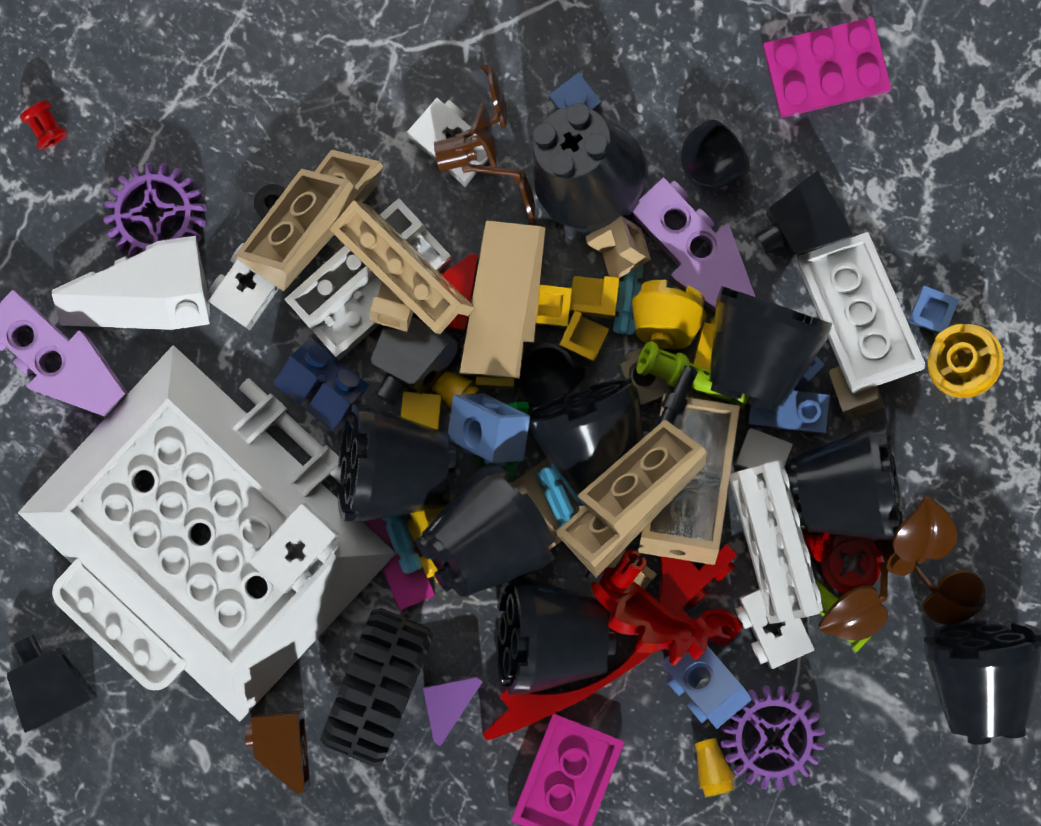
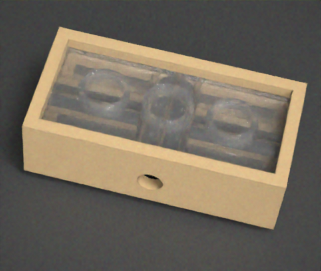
M663 394L662 403L664 401L666 394ZM686 397L689 401L683 415H678L674 426L704 447L707 452L706 465L641 531L638 552L715 565L720 547L740 406ZM661 406V409H660L659 418H660V416H661V414H662V412H663V410H664V408H663L662 406Z

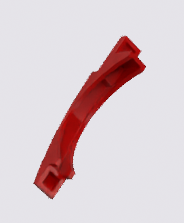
M723 544L719 548L715 565L703 563L698 569L690 561L659 556L660 589L658 602L677 618L686 621L692 620L682 608L686 604L693 608L708 593L703 587L714 577L720 582L735 567L731 561L737 554L727 544ZM634 649L611 672L587 685L571 690L508 695L507 688L499 696L509 708L482 733V736L487 741L503 736L576 704L640 664L652 653L637 652Z

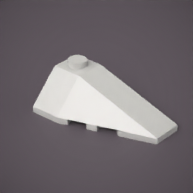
M196 236L157 241L146 246V251L129 259L124 256L116 260L114 266L98 273L90 272L52 290L59 324L64 326L174 330L210 324V302H208L210 297Z

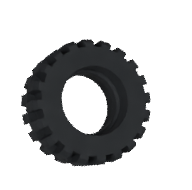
M382 608L371 611L320 738V741L326 748L371 766L382 765L434 634L429 627Z

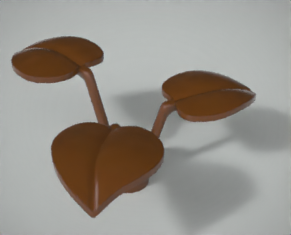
M483 65L480 68L488 76L490 93L494 104L492 116L490 118L486 104L480 103L471 129L455 134V137L434 141L437 164L440 172L461 167L463 173L481 172L511 176L521 191L529 216L528 225L536 226L534 195L524 170L519 171L517 169L496 167L497 151L492 134V126L500 122L501 129L506 128V102L493 66ZM483 146L491 166L471 164V161L477 160L476 147Z
M924 496L916 510L898 527L893 539H880L877 544L883 562L878 564L881 571L879 595L876 589L869 585L859 586L848 591L825 613L818 625L819 629L826 634L846 640H863L876 634L888 618V611L882 603L888 597L889 571L898 576H905L914 571L928 590L933 592L923 601L922 608L927 617L936 623L946 625L957 624L977 614L986 603L985 586L977 574L969 570L953 571L945 575L940 580L938 586H936L917 564V562L924 563L926 558L933 560L944 558L954 548L958 532L949 513L935 500Z

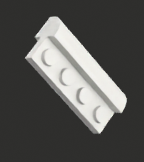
M399 198L380 214L438 272L453 260L451 255ZM344 246L284 300L338 360H341L380 325L370 321V308L374 296H378L382 281L347 246Z
M776 460L730 474L729 479L769 624L820 614V611H823L821 595L815 582L809 551L804 542L799 515L794 506L789 478L782 460Z

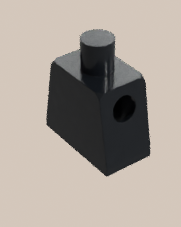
M819 171L810 175L774 203L766 211V215L772 225L754 234L764 254L783 245L791 259L848 239L853 235Z
M414 317L411 318L407 332L384 325L370 360V364L385 377L375 395L395 406L405 388L414 393L427 394L463 349L453 337L443 332L441 334L435 333L426 323Z
M34 635L13 644L23 665L8 672L7 679L25 733L33 731L97 698L95 692L61 647L43 654Z

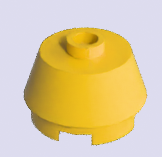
M668 280L644 282L641 286V291L631 302L637 337L645 343L652 341L661 349L676 350L689 346L707 317L704 310L705 297L698 290L688 285L686 292L675 288L666 287Z
M956 324L946 328L936 336V341L933 343L928 355V372L932 382L940 391L956 398H970L986 392L994 385L1003 367L1002 347L994 334L978 325Z

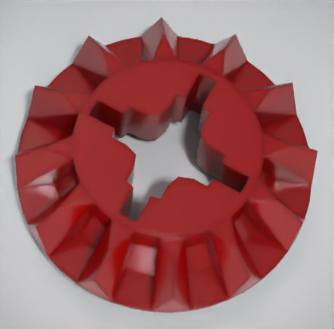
M839 535L833 540V549L828 560L821 563V573L829 586L839 592L847 593L859 586H873L881 573L878 564L882 562V558L877 546L869 538ZM862 551L863 553L859 556L860 559L857 561V565L863 575L861 576L859 573L849 570L840 576L839 573L842 571L841 568L845 563L838 553L841 552L852 557Z

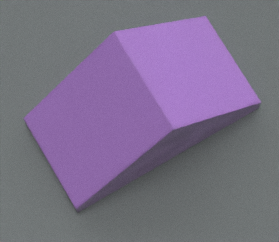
M472 676L423 687L434 743L441 746L482 684V678Z

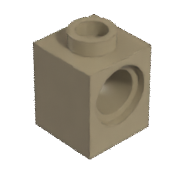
M643 348L625 354V362L620 363L618 366L622 378H631L633 385L637 387L640 407L663 399V394L671 392L665 380L654 376L653 383L647 387L639 386L633 380V371L637 367V361Z

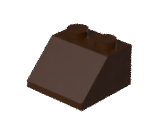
M304 710L262 713L252 717L251 723L245 726L247 749H253L254 758L296 794L305 793L311 786Z

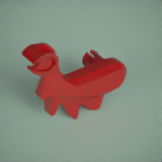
M627 550L615 568L606 567L599 583L595 581L591 583V590L594 596L611 613L608 626L621 634L639 635L635 646L637 652L653 653L668 649L670 652L669 662L674 666L677 665L687 652L693 659L698 660L707 649V641L719 646L729 645L743 628L740 619L735 614L721 609L707 610L698 618L690 621L677 618L634 581L647 564L644 557L636 565L633 564L641 555L635 550Z

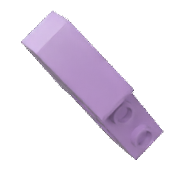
M664 177L639 199L640 203L630 216L678 266L669 277V280L684 292H686L687 285L698 290L705 297L704 306L714 313L716 299L721 286L755 297L732 231L727 223L715 233L711 229L715 225L711 218L700 208L695 212L685 201L689 198L685 190L674 180L669 184ZM672 211L678 212L684 217L685 226L679 230H672L666 226L664 216ZM696 239L705 240L710 246V255L705 258L694 256L690 250V243Z
M14 290L1 301L0 350L3 351L7 347L17 357L13 363L27 376L30 377L33 373L36 374V377L26 386L28 389L105 417L128 394L91 338L85 333L78 331L69 340L30 302ZM25 327H31L34 331V340L30 345L21 347L17 341L18 333ZM59 353L62 358V365L58 371L49 373L45 368V360L50 354Z

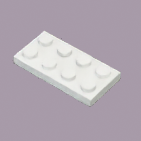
M868 232L797 256L796 263L820 319L832 323L828 339L852 394L925 369V361Z

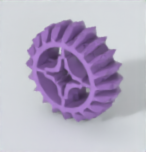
M146 163L145 175H141L140 171L133 167L131 168V174L134 177L132 181L129 182L126 177L121 175L118 177V180L124 188L121 191L114 187L109 189V193L116 197L117 200L116 202H104V207L115 213L105 216L103 221L107 225H116V227L107 232V235L110 239L122 237L115 246L120 252L131 246L128 251V258L146 251V246L150 245L133 238L127 227V224L131 223L148 226L149 234L152 236L153 243L166 238V228L172 221L180 220L181 217H184L180 230L171 239L196 236L198 242L201 240V235L193 231L194 226L206 227L207 222L202 218L196 217V214L206 212L207 207L205 204H194V202L203 197V193L199 189L188 192L193 187L195 181L188 177L180 183L183 175L181 169L176 168L168 177L169 167L167 164L162 163L158 174H155L153 165ZM158 185L168 186L179 192L184 205L176 206L174 203H163L161 194L158 192ZM146 188L143 203L137 208L130 209V212H126L134 195ZM155 204L164 212L163 217L158 216L160 221L156 222V226L149 217H146L148 211L152 212L150 209Z
M767 685L762 686L763 698L758 699L754 690L747 691L752 698L751 703L741 708L742 711L739 715L735 713L730 718L735 721L733 726H721L722 732L732 734V739H724L720 742L723 748H734L733 752L725 756L726 761L729 763L739 759L740 762L735 766L733 772L736 775H740L748 769L749 772L745 781L750 785L755 782L758 775L761 776L760 788L765 790L769 786L770 778H774V785L777 790L783 789L782 777L787 776L791 785H797L798 780L794 772L799 770L802 775L808 777L811 773L809 769L803 766L804 763L808 760L812 764L818 765L820 762L816 756L810 754L812 748L824 750L823 743L813 741V736H821L825 733L824 728H812L811 726L812 723L817 722L821 718L819 713L815 712L806 716L805 712L810 709L812 703L809 700H805L797 706L796 703L800 693L795 690L790 693L787 700L784 699L785 687L783 686L777 687L775 697H771V690ZM767 706H781L788 708L791 712L785 718L782 717L776 722L769 723L756 711ZM748 720L757 731V740L751 747V750L745 755L741 737L743 727ZM799 721L803 731V742L799 753L796 754L788 743V736L794 725ZM759 723L767 729L771 728L774 732L776 727L780 728L781 732L777 737L781 741L780 744L786 749L785 752L778 746L774 747L771 743L769 747L764 746L767 736L764 734L765 731L759 726ZM773 752L779 753L788 762L787 765L775 769L762 768L754 764L760 757L763 758L765 755Z

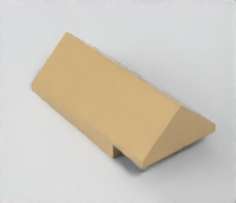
M331 150L315 172L301 168L235 257L279 289L285 291L334 236L329 228L352 201L355 200L363 203L379 185L383 165L377 160Z
M486 221L471 304L475 309L468 316L458 375L466 377L520 378L523 342H534L545 227Z
M663 420L577 495L585 507L559 528L556 534L597 578L706 465V450L670 422Z

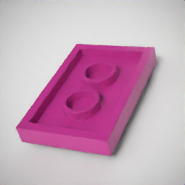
M873 17L766 42L762 45L780 118L888 93L892 90Z
M552 714L512 815L511 822L521 826H592L625 741L559 714Z

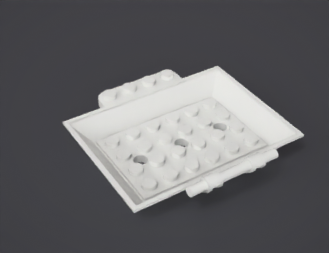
M173 345L22 507L18 514L72 563L53 586L52 594L55 603L143 687L149 690H161L169 686L185 670L240 722L396 553L363 522L343 521L341 519L338 498L321 483L330 475L340 483L341 467H338L339 456L327 445L321 446L286 413L287 408L271 393L267 395L250 378L246 379L239 387V390L256 405L249 413H246ZM276 423L312 458L302 466L266 432L270 426ZM141 470L151 472L155 479L153 488L146 493L139 491L134 483L136 474ZM307 503L340 533L339 537L334 541L339 547L324 563L318 559L308 571L313 576L298 592L291 588L289 592L283 594L256 570L249 561L299 505ZM197 523H204L210 528L211 538L205 545H198L191 539V529ZM303 542L298 544L291 543L289 545L293 549L290 555L293 560L298 557H306L302 552L306 546ZM253 576H260L267 582L268 590L262 598H254L247 591V582Z

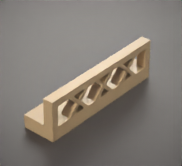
M353 200L329 228L345 246L435 333L441 334L457 314L469 316L475 309L449 281L371 206Z

